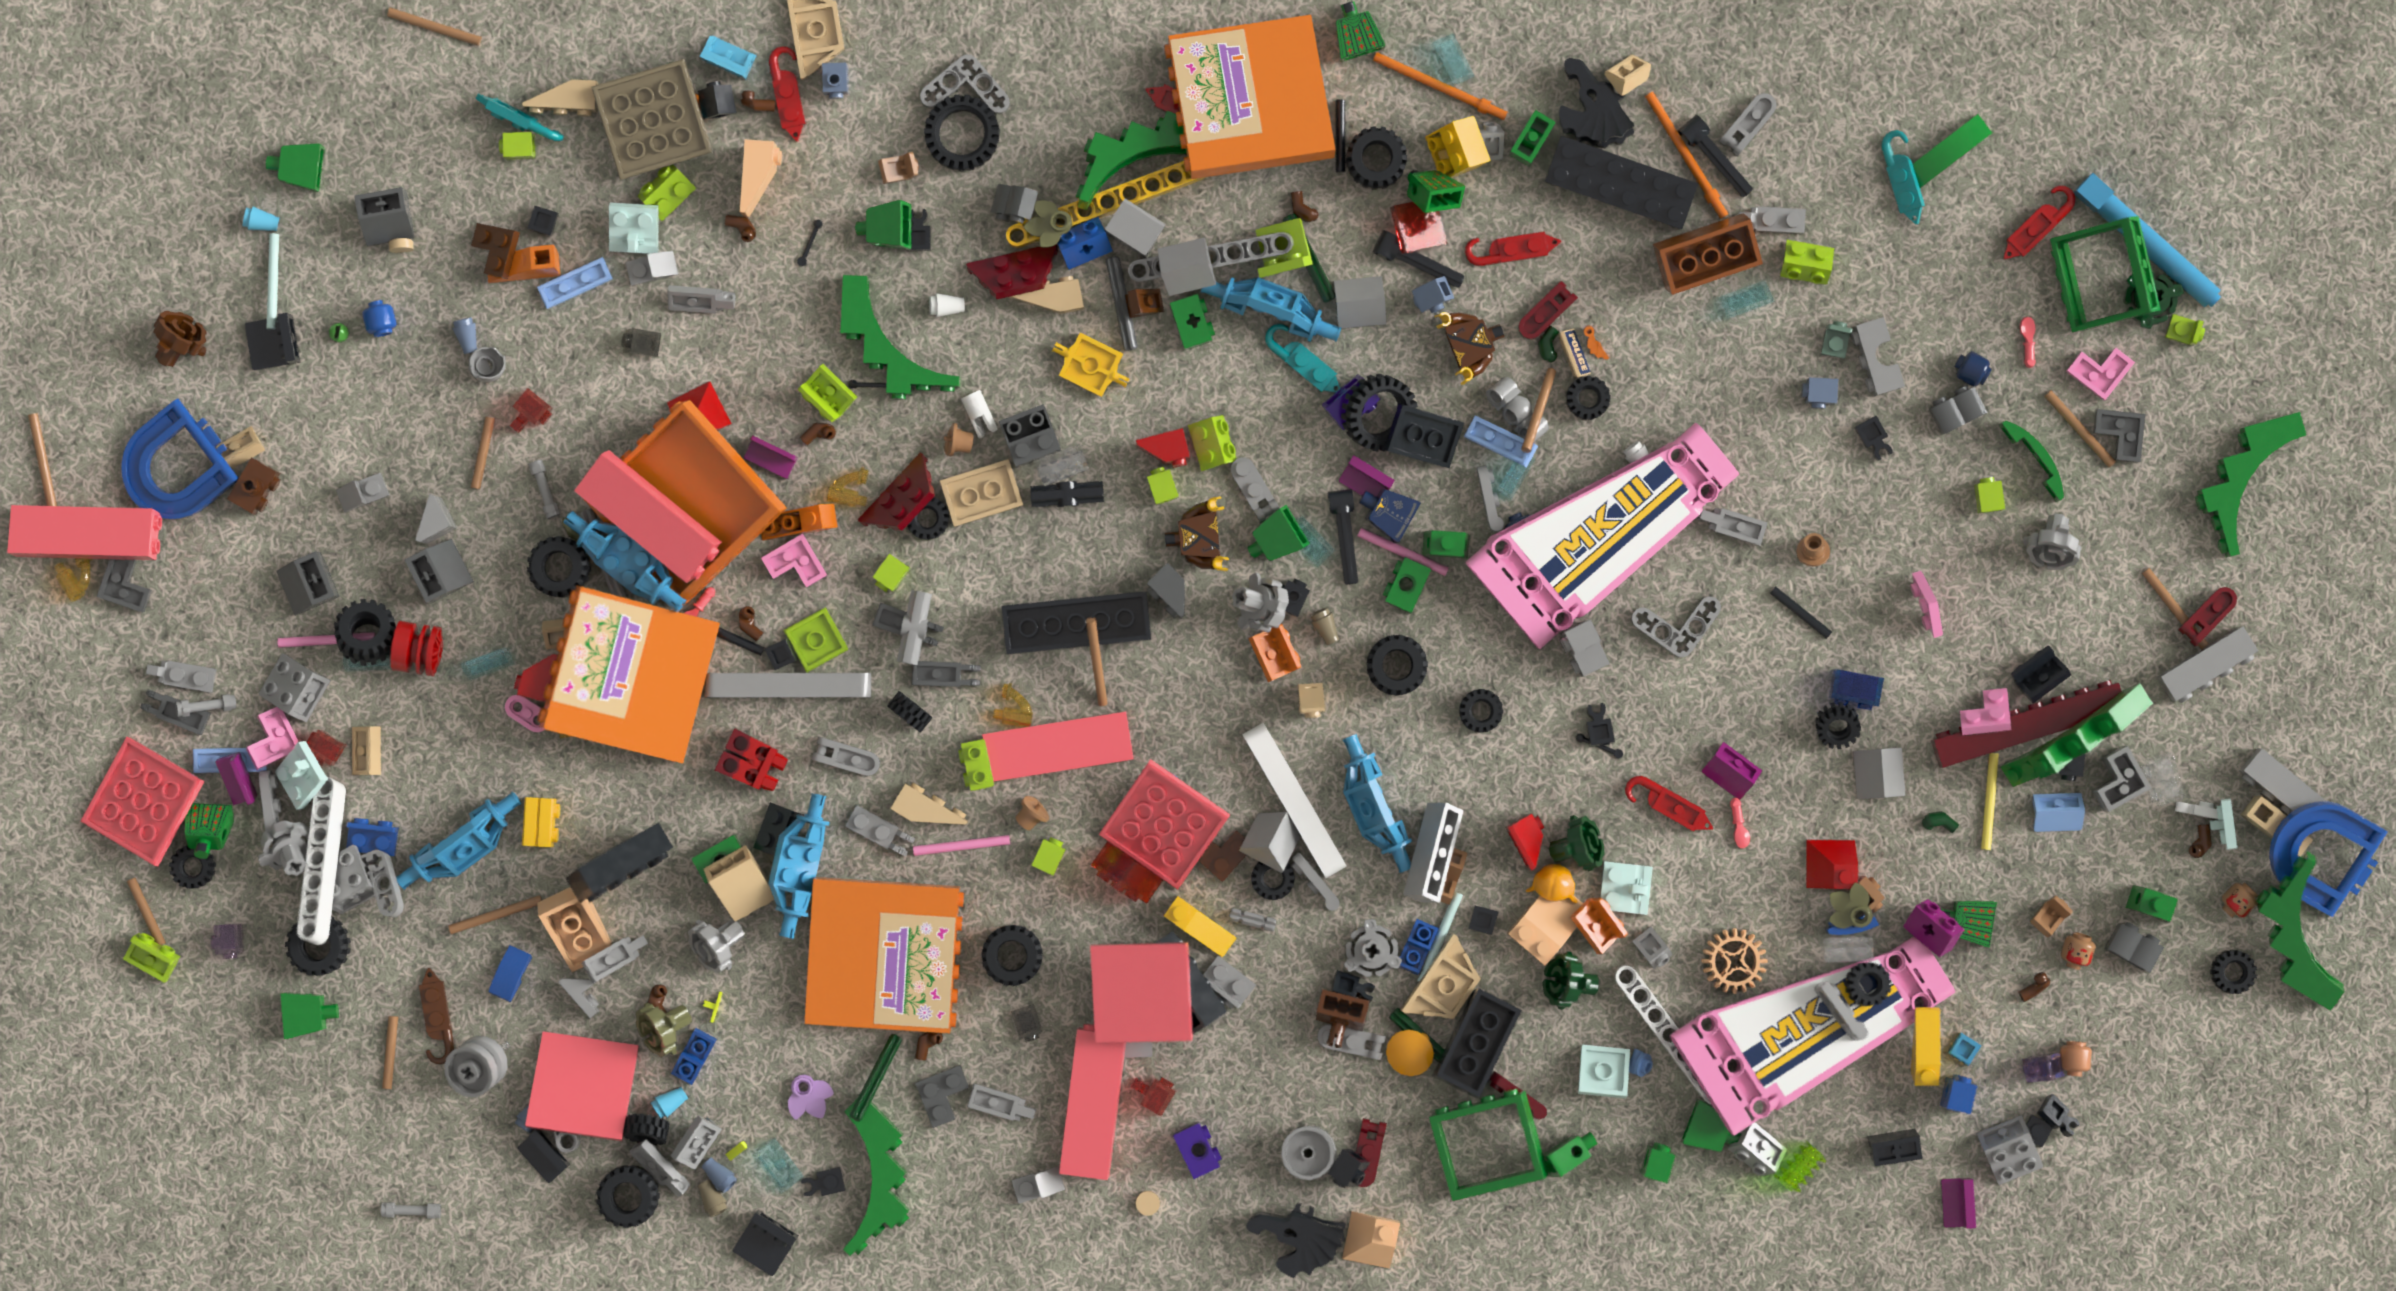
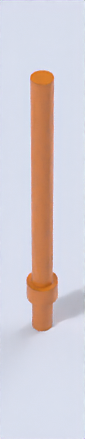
M1378 52L1374 56L1373 61L1477 108V111L1486 115L1488 113L1501 120L1506 118L1507 111L1492 105L1491 101L1485 98L1481 100Z
M1654 92L1645 96L1646 100L1705 194L1703 197L1708 204L1711 203L1719 218H1724L1728 215V212L1719 199L1721 196L1716 188L1713 189Z

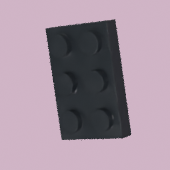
M1399 403L1384 450L1450 468L1464 422Z

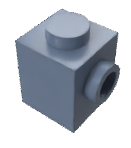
M822 63L824 95H829V99H843V95H849L847 63Z
M1445 276L1436 278L1412 290L1414 295L1413 301L1421 313L1429 310L1431 314L1445 308L1444 303L1454 299Z
M1809 377L1806 383H1802L1801 396L1806 398L1805 403H1810L1811 408L1825 409L1826 404H1837L1838 379Z

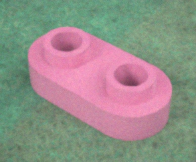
M513 695L507 699L505 711L509 717L533 732H543L546 730L534 723V718L538 716L541 707L520 695ZM517 702L522 704V710L519 712L514 710V705Z

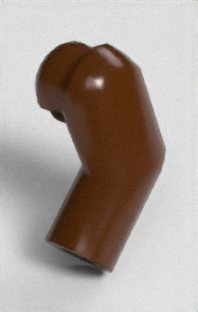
M753 91L742 92V99L740 100L743 106L755 111L774 112L775 100L754 99L755 93Z
M1291 192L1292 208L1296 217L1308 223L1316 221L1318 211L1304 204L1303 192Z
M726 215L725 226L738 228L742 235L741 239L744 242H751L756 237V229L748 218Z
M816 422L799 438L808 446L816 438L833 439L836 431L831 424Z
M745 606L739 612V628L757 642L764 632L754 625V609L750 606Z
M2210 824L2197 825L2199 838L2189 847V854L2192 857L2200 858L2211 848Z
M2045 972L2037 973L2034 976L2036 982L2018 992L2023 1002L2039 995L2050 985V978H2047Z
M662 984L655 985L651 989L648 998L649 1004H653L654 1007L657 1006L665 1014L667 1011L662 1004L667 994V988Z
M926 1032L919 1036L914 1059L926 1061L928 1049L942 1042V1033Z

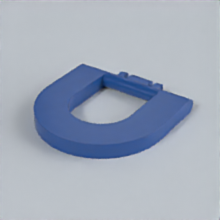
M179 399L171 402L134 433L127 443L122 457V478L131 499L140 508L156 510L164 519H180L197 514L232 487L239 479L221 455L227 450V447L221 444L217 448L216 445L221 442V439L211 426H207L203 430V427L208 423L205 418L196 422ZM183 428H186L213 463V466L184 490L178 493H168L161 490L154 483L150 473L151 459L161 446Z
M2320 801L2303 805L2292 811L2282 820L2272 837L2269 859L2273 874L2280 883L2285 875L2289 876L2294 870L2292 866L2298 858V851L2303 840L2315 831L2322 829L2333 830L2362 846L2361 852L2337 889L2312 875L2307 879L2301 900L2333 917L2349 891L2355 895L2359 893L2360 889L2354 885L2358 884L2363 887L2373 871L2367 865L2376 867L2378 862L2371 857L2388 831L2341 804Z

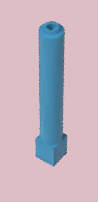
M2091 173L2074 191L2077 198L2093 212H2097L2107 222L2137 216L2094 173ZM2139 217L2148 258L2177 284H2181L2182 288L2204 308L2207 305L2212 307L2221 298L2218 294L2221 289ZM2122 228L2117 229V231L2123 235Z

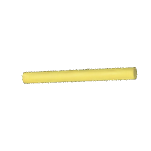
M1989 753L1981 843V849L1991 850L1999 753Z

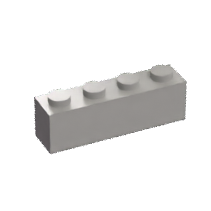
M2244 626L2237 627L2157 676V679L2171 702L2179 701L2182 703L2193 696L2191 692L2197 688L2204 690L2213 684L2212 679L2220 675L2223 678L2234 671L2233 666L2238 663L2245 665L2253 660V654L2258 652V649Z
M2257 748L2239 770L2243 774L2242 779L2252 787L2256 784L2262 789L2260 794L2270 802H2273V800L2281 805L2279 809L2285 815H2289L2292 811L2303 805L2326 801L2262 748Z
M1427 803L1403 895L1419 902L1440 903L1463 810L1448 803Z

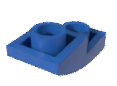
M1865 914L1858 917V919L1864 918ZM1872 916L1870 924L1862 928L1855 926L1845 929L1838 928L1829 921V927L1824 930L1827 934L1847 935L1869 930L1879 924L1875 916Z
M1416 919L1399 957L1402 959L1399 967L1419 975L1439 928Z
M509 945L488 992L511 1002L522 983L521 977L532 959L531 954Z
M695 1028L671 1074L693 1085L717 1039Z

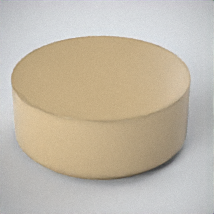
M408 238L392 239L389 241V251L392 253L413 251V241Z
M1144 1191L1136 1199V1208L1143 1215H1153L1160 1207V1199L1152 1191Z

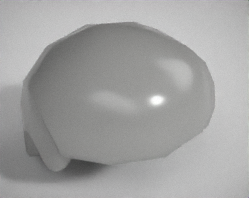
M481 347L474 350L469 358V371L480 382L491 383L496 381L505 371V356L494 347ZM487 360H489L492 363V370L490 369Z

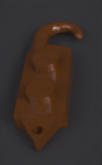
M428 968L422 984L419 985L426 1032L432 1039L444 1041L445 1054L437 1058L431 1054L430 1050H427L426 1055L432 1063L442 1065L445 1064L447 1056L454 1050L452 1027L444 981H441L432 969Z

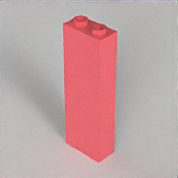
M610 450L599 456L574 490L686 583L692 579L698 580L705 571V568H703L707 561L711 562L719 553L717 547L721 543L720 540Z
M11 505L7 553L15 557L156 560L157 554L160 552L158 530H161L162 517L159 512L152 508Z
M1126 712L982 734L986 742L994 782L1134 760Z
M1084 1024L1083 1027L1077 1029L1059 1174L1108 1180L1110 1177L1126 1042L1095 1043V1027L1093 1024Z

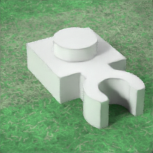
M2200 801L2199 805L2176 802V812L2218 819L2217 809L2214 808L2213 803Z

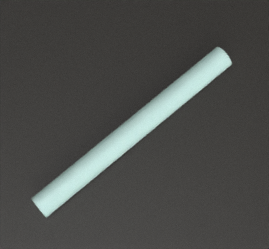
M276 233L269 234L266 328L268 330H276L275 321H277L279 234Z
M1454 891L1452 901L1447 907L1417 981L1421 980L1440 952L1462 899V894Z

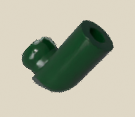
M1551 325L1538 342L1541 358L1549 363L1554 362L1558 356L1552 342L1559 334V331Z
M1942 811L1928 813L1922 820V826L1927 830L1943 826L1950 833H1953L1959 826L1955 820Z

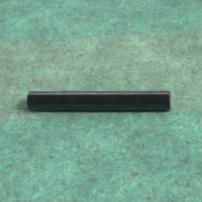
M1343 99L1336 100V172H1345V100Z
M1775 586L1770 592L1773 597L1827 639L1832 631L1778 587Z
M721 627L718 629L717 637L759 656L762 655L765 647Z

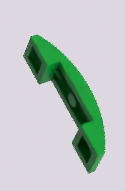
M1979 114L1913 163L1920 188L1992 134V131Z
M2006 420L2001 422L1999 427L2012 444L2017 443L2019 440L2023 441L2049 476L2042 484L2056 502L2061 501L2064 498L2062 481L2057 467L2047 450L2034 436L2020 426Z

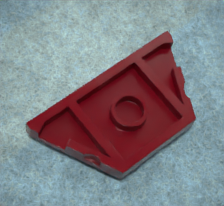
M1057 244L1052 247L1039 246L966 263L968 273L970 275L974 274L978 278L979 283L984 288L989 289L990 294L998 300L1044 289L1047 275L1053 267L1052 260L1054 255L1058 254Z
M920 452L857 520L866 527L870 524L876 525L881 529L891 528L903 531L935 496L934 488L931 485V474L926 467L928 459Z

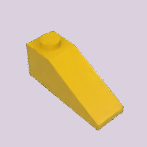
M1179 896L1176 897L1164 914V917L1221 957L1226 954L1236 940L1234 935Z
M1915 1007L1911 1059L1913 1082L1915 1086H1939L1941 1065L1940 1008Z

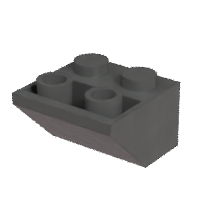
M399 187L354 196L358 220L367 246L389 243L390 240L397 238H415L407 190Z
M1044 404L999 421L1016 468L1062 451Z
M453 539L426 548L405 559L426 603L432 604L474 582Z
M315 551L276 571L295 616L340 597L321 552Z
M1167 563L1147 582V585L1150 587L1147 592L1157 602L1162 599L1167 604L1164 609L1174 619L1177 616L1182 619L1185 616V580Z

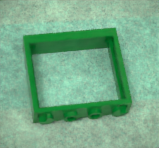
M2139 216L2126 217L2050 238L2053 250L2050 252L2055 258L2057 267L2055 273L2061 284V299L2066 305L2067 322H2070L2072 333L2161 311ZM2122 228L2141 308L2087 322L2068 243Z
M1511 1089L1503 1092L1504 1096L1495 1098L1494 1094L1481 1097L1480 1102L1472 1103L1471 1100L1458 1103L1456 1108L1449 1109L1448 1106L1434 1109L1435 1113L1429 1117L1452 1201L1543 1180L1549 1175L1526 1091L1518 1092L1517 1089ZM1516 1103L1534 1168L1459 1187L1441 1122Z

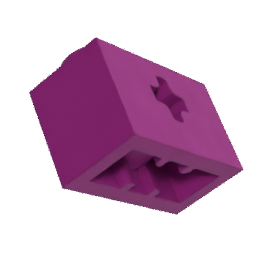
M1929 899L1915 906L1903 926L1939 958L1952 951L1964 932V929L1955 919L1949 917L1936 903L1931 902Z

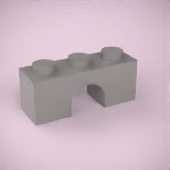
M1884 317L1853 327L1854 332H1852L1851 337L1854 346H1859L1861 355L1858 356L1861 369H1866L1868 378L1865 379L1868 392H1873L1875 397L1905 387L1898 364L1884 366L1876 359L1877 347L1880 344L1891 341Z

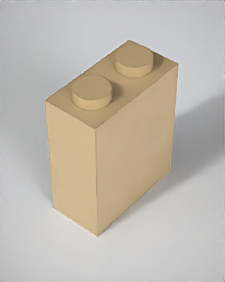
M746 845L704 868L709 884L734 921L747 917L751 912L768 905L774 900L768 884V878Z

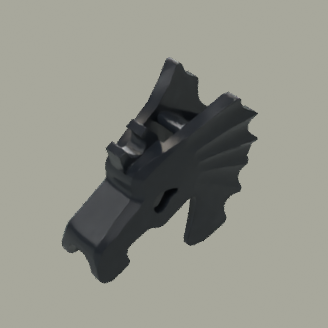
M1566 59L1564 63L1565 73L1569 80L1577 79L1579 82V99L1585 111H1576L1561 105L1559 108V120L1563 133H1572L1576 136V141L1578 142L1586 141L1593 146H1602L1603 148H1607L1611 143L1623 144L1627 137L1634 134V123L1619 104L1625 98V95L1621 96L1615 93L1614 87L1610 82L1597 81L1582 60ZM1589 94H1594L1596 96L1595 102L1592 100L1591 97L1588 96Z
M1298 1202L1287 1216L1258 1212L1249 1219L1246 1228L1257 1235L1264 1229L1276 1234L1277 1239L1281 1243L1296 1248L1295 1251L1279 1257L1276 1262L1277 1268L1282 1273L1295 1278L1299 1272L1311 1275L1315 1268L1323 1267L1329 1261L1334 1260L1336 1249L1340 1248L1343 1244L1342 1242L1345 1241V1222L1313 1216V1206H1309L1308 1212H1302L1300 1209L1302 1203ZM1286 1229H1293L1296 1233H1287Z

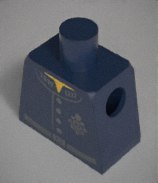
M1381 489L1377 496L1365 491L1359 500L1361 505L1370 509L1365 519L1395 543L1400 542L1421 504L1417 500L1386 489Z

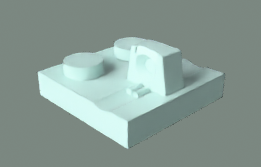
M610 203L609 251L658 253L659 205Z
M306 741L298 742L275 770L278 779L296 810L304 809L328 780Z
M2231 798L2221 799V806H2217L2218 819L2210 820L2211 830L2224 829L2220 830L2221 844H2226L2227 849L2237 848Z
M1604 861L1600 898L1608 902L1611 911L1648 915L1653 867Z
M1582 1045L1578 1094L1626 1099L1630 1049Z

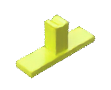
M719 992L716 1003L704 1000V1007L714 1009L710 1020L712 1023L715 1020L723 992Z
M741 1141L725 1155L730 1161L747 1148L746 1143Z

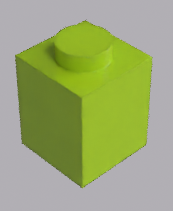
M532 132L503 133V139H499L500 154H503L506 160L535 159V135Z
M1160 467L1150 471L1151 475L1147 476V480L1156 505L1179 498L1170 469L1165 470L1164 467Z
M1994 477L1980 479V483L1974 485L1978 514L2005 510L2002 480L1995 481Z
M889 554L873 576L877 580L875 585L884 592H887L889 589L894 592L910 568Z
M1050 837L1049 841L1043 839L1031 866L1054 876L1066 851L1062 847L1063 842L1053 837Z

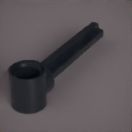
M1696 114L1678 130L1679 135H1684L1689 141L1687 143L1689 146L1694 147L1697 145L1739 195L1746 197L1753 190L1752 186L1709 138L1710 129L1708 125Z
M1382 230L1372 251L1375 255L1380 254L1386 257L1388 261L1397 258L1436 278L1445 276L1447 282L1457 288L1461 286L1464 280L1463 274L1401 245L1403 241L1400 237Z
M1352 489L1328 492L1330 513L1336 514L1344 583L1346 585L1356 584L1359 580L1350 512L1355 510Z

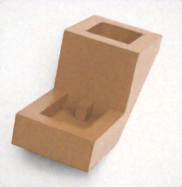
M1456 848L1453 849L1440 902L1450 905L1465 864L1467 852Z

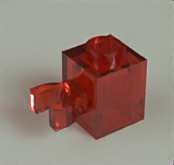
M527 388L512 406L520 414L509 426L520 433L529 421L536 426H539L540 423L544 425L551 418L552 413L550 411L553 407L531 389Z
M324 730L313 731L306 742L321 768L324 762L329 765H335L347 746Z
M1161 1077L1160 1080L1155 1078L1151 1086L1135 1078L1131 1085V1088L1145 1095L1140 1105L1159 1116L1163 1115L1176 1093V1090L1172 1088L1174 1083L1164 1077Z

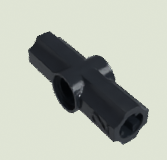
M1067 481L1057 482L1056 485L1030 486L1032 507L1079 506V504L1104 502L1103 481L1085 483Z

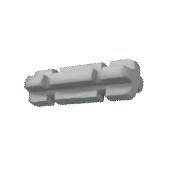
M1232 908L1230 911L1229 920L1238 923L1240 921L1244 925L1256 928L1263 927L1264 930L1274 931L1276 919L1263 918L1262 915L1247 911L1243 913L1235 908Z

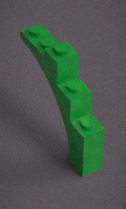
M1167 111L1164 118L1159 117L1155 130L1131 121L1128 129L1124 127L1119 141L1095 132L1093 140L1088 138L1084 148V152L1087 153L1086 162H1089L1084 174L1087 180L1085 185L1080 184L1076 193V198L1079 199L1078 207L1087 211L1092 199L1103 184L1119 170L1136 161L1157 155H1187L1186 149H1181L1180 135L1183 134L1182 126H1177L1176 114Z
M843 275L840 333L846 335L848 340H860V336H864L863 363L869 365V369L883 370V365L887 366L886 393L892 395V399L906 400V395H912V386H916L918 391H931V387H940L942 392H955V388H960L961 378L959 376L940 374L928 370L901 354L883 334L874 316L869 295V278L867 276Z
M2300 412L2241 428L2240 434H2238V441L2241 448L2245 447L2246 452L2219 459V465L2216 466L2219 478L2224 479L2225 483L2197 491L2198 496H2195V501L2198 509H2202L2203 514L2213 511L2214 516L2211 517L2212 526L2215 531L2218 530L2220 540H2218V547L2221 554L2225 553L2226 558L2240 554L2237 540V514L2241 497L2249 479L2258 466L2274 451L2290 441L2307 435Z
M2140 683L2124 689L2083 721L2041 746L2005 762L2000 768L2013 787L2038 777L2042 779L2053 775L2073 758L2090 752L2103 739L2122 732L2153 703Z
M2306 851L2303 857L2299 856L2292 866L2294 869L2289 876L2285 875L2279 884L2280 890L2270 885L2267 891L2264 889L2259 894L2256 902H2258V912L2279 924H2274L2268 933L2270 947L2290 958H2286L2279 968L2281 981L2331 1011L2345 991L2343 984L2330 975L2315 959L2306 943L2301 928V899L2307 879L2316 865L2315 856Z
M857 1099L844 1111L848 1117ZM872 1102L860 1122L850 1118L857 1127L868 1152L871 1164L872 1186L865 1218L855 1236L843 1249L849 1256L854 1252L859 1255L868 1246L865 1241L871 1235L876 1238L885 1229L882 1225L884 1222L892 1229L895 1225L901 1227L909 1219L907 1213L910 1209L890 1190L892 1187L896 1190L906 1180L903 1177L906 1171L887 1152L889 1149L893 1152L903 1142L900 1139L903 1133Z

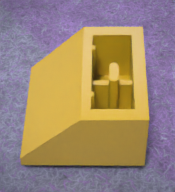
M1474 116L1453 121L1425 136L1436 165V170L1451 178L1474 170L1491 161Z

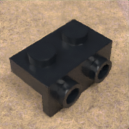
M2049 645L2043 650L2038 651L2032 658L2019 665L2011 673L2018 689L2033 704L2072 675Z
M770 802L753 848L775 856L779 835L797 819V815L804 816V814Z

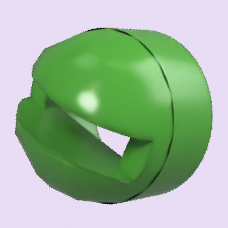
M335 323L329 329V336L333 341L341 343L347 340L349 330L344 324ZM337 326H339V337L335 338Z

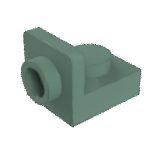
M1833 321V324H1828L1825 329L1821 354L1845 359L1852 328H1847V323Z

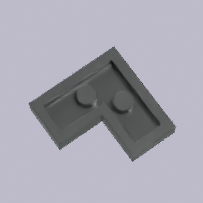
M2096 409L2093 434L2117 436L2115 460L2140 463L2146 414Z
M109 559L97 597L144 613L152 590L130 583L137 560Z
M961 1065L915 1083L933 1128L956 1119L947 1096L969 1088Z

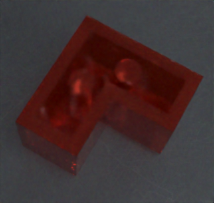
M1108 841L1091 864V866L1098 870L1096 874L1107 883L1111 880L1110 886L1120 893L1126 890L1124 895L1134 902L1140 899L1147 904L1163 882V879Z

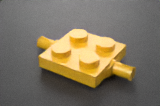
M1081 332L1070 348L1058 342L1053 347L1052 352L1065 357L1059 377L1100 397L1103 396L1107 386L1113 381L1126 388L1127 383L1119 379L1126 382L1130 380V378L1117 373L1118 364L1123 353Z

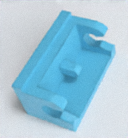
M712 35L708 38L700 58L746 80L757 55Z

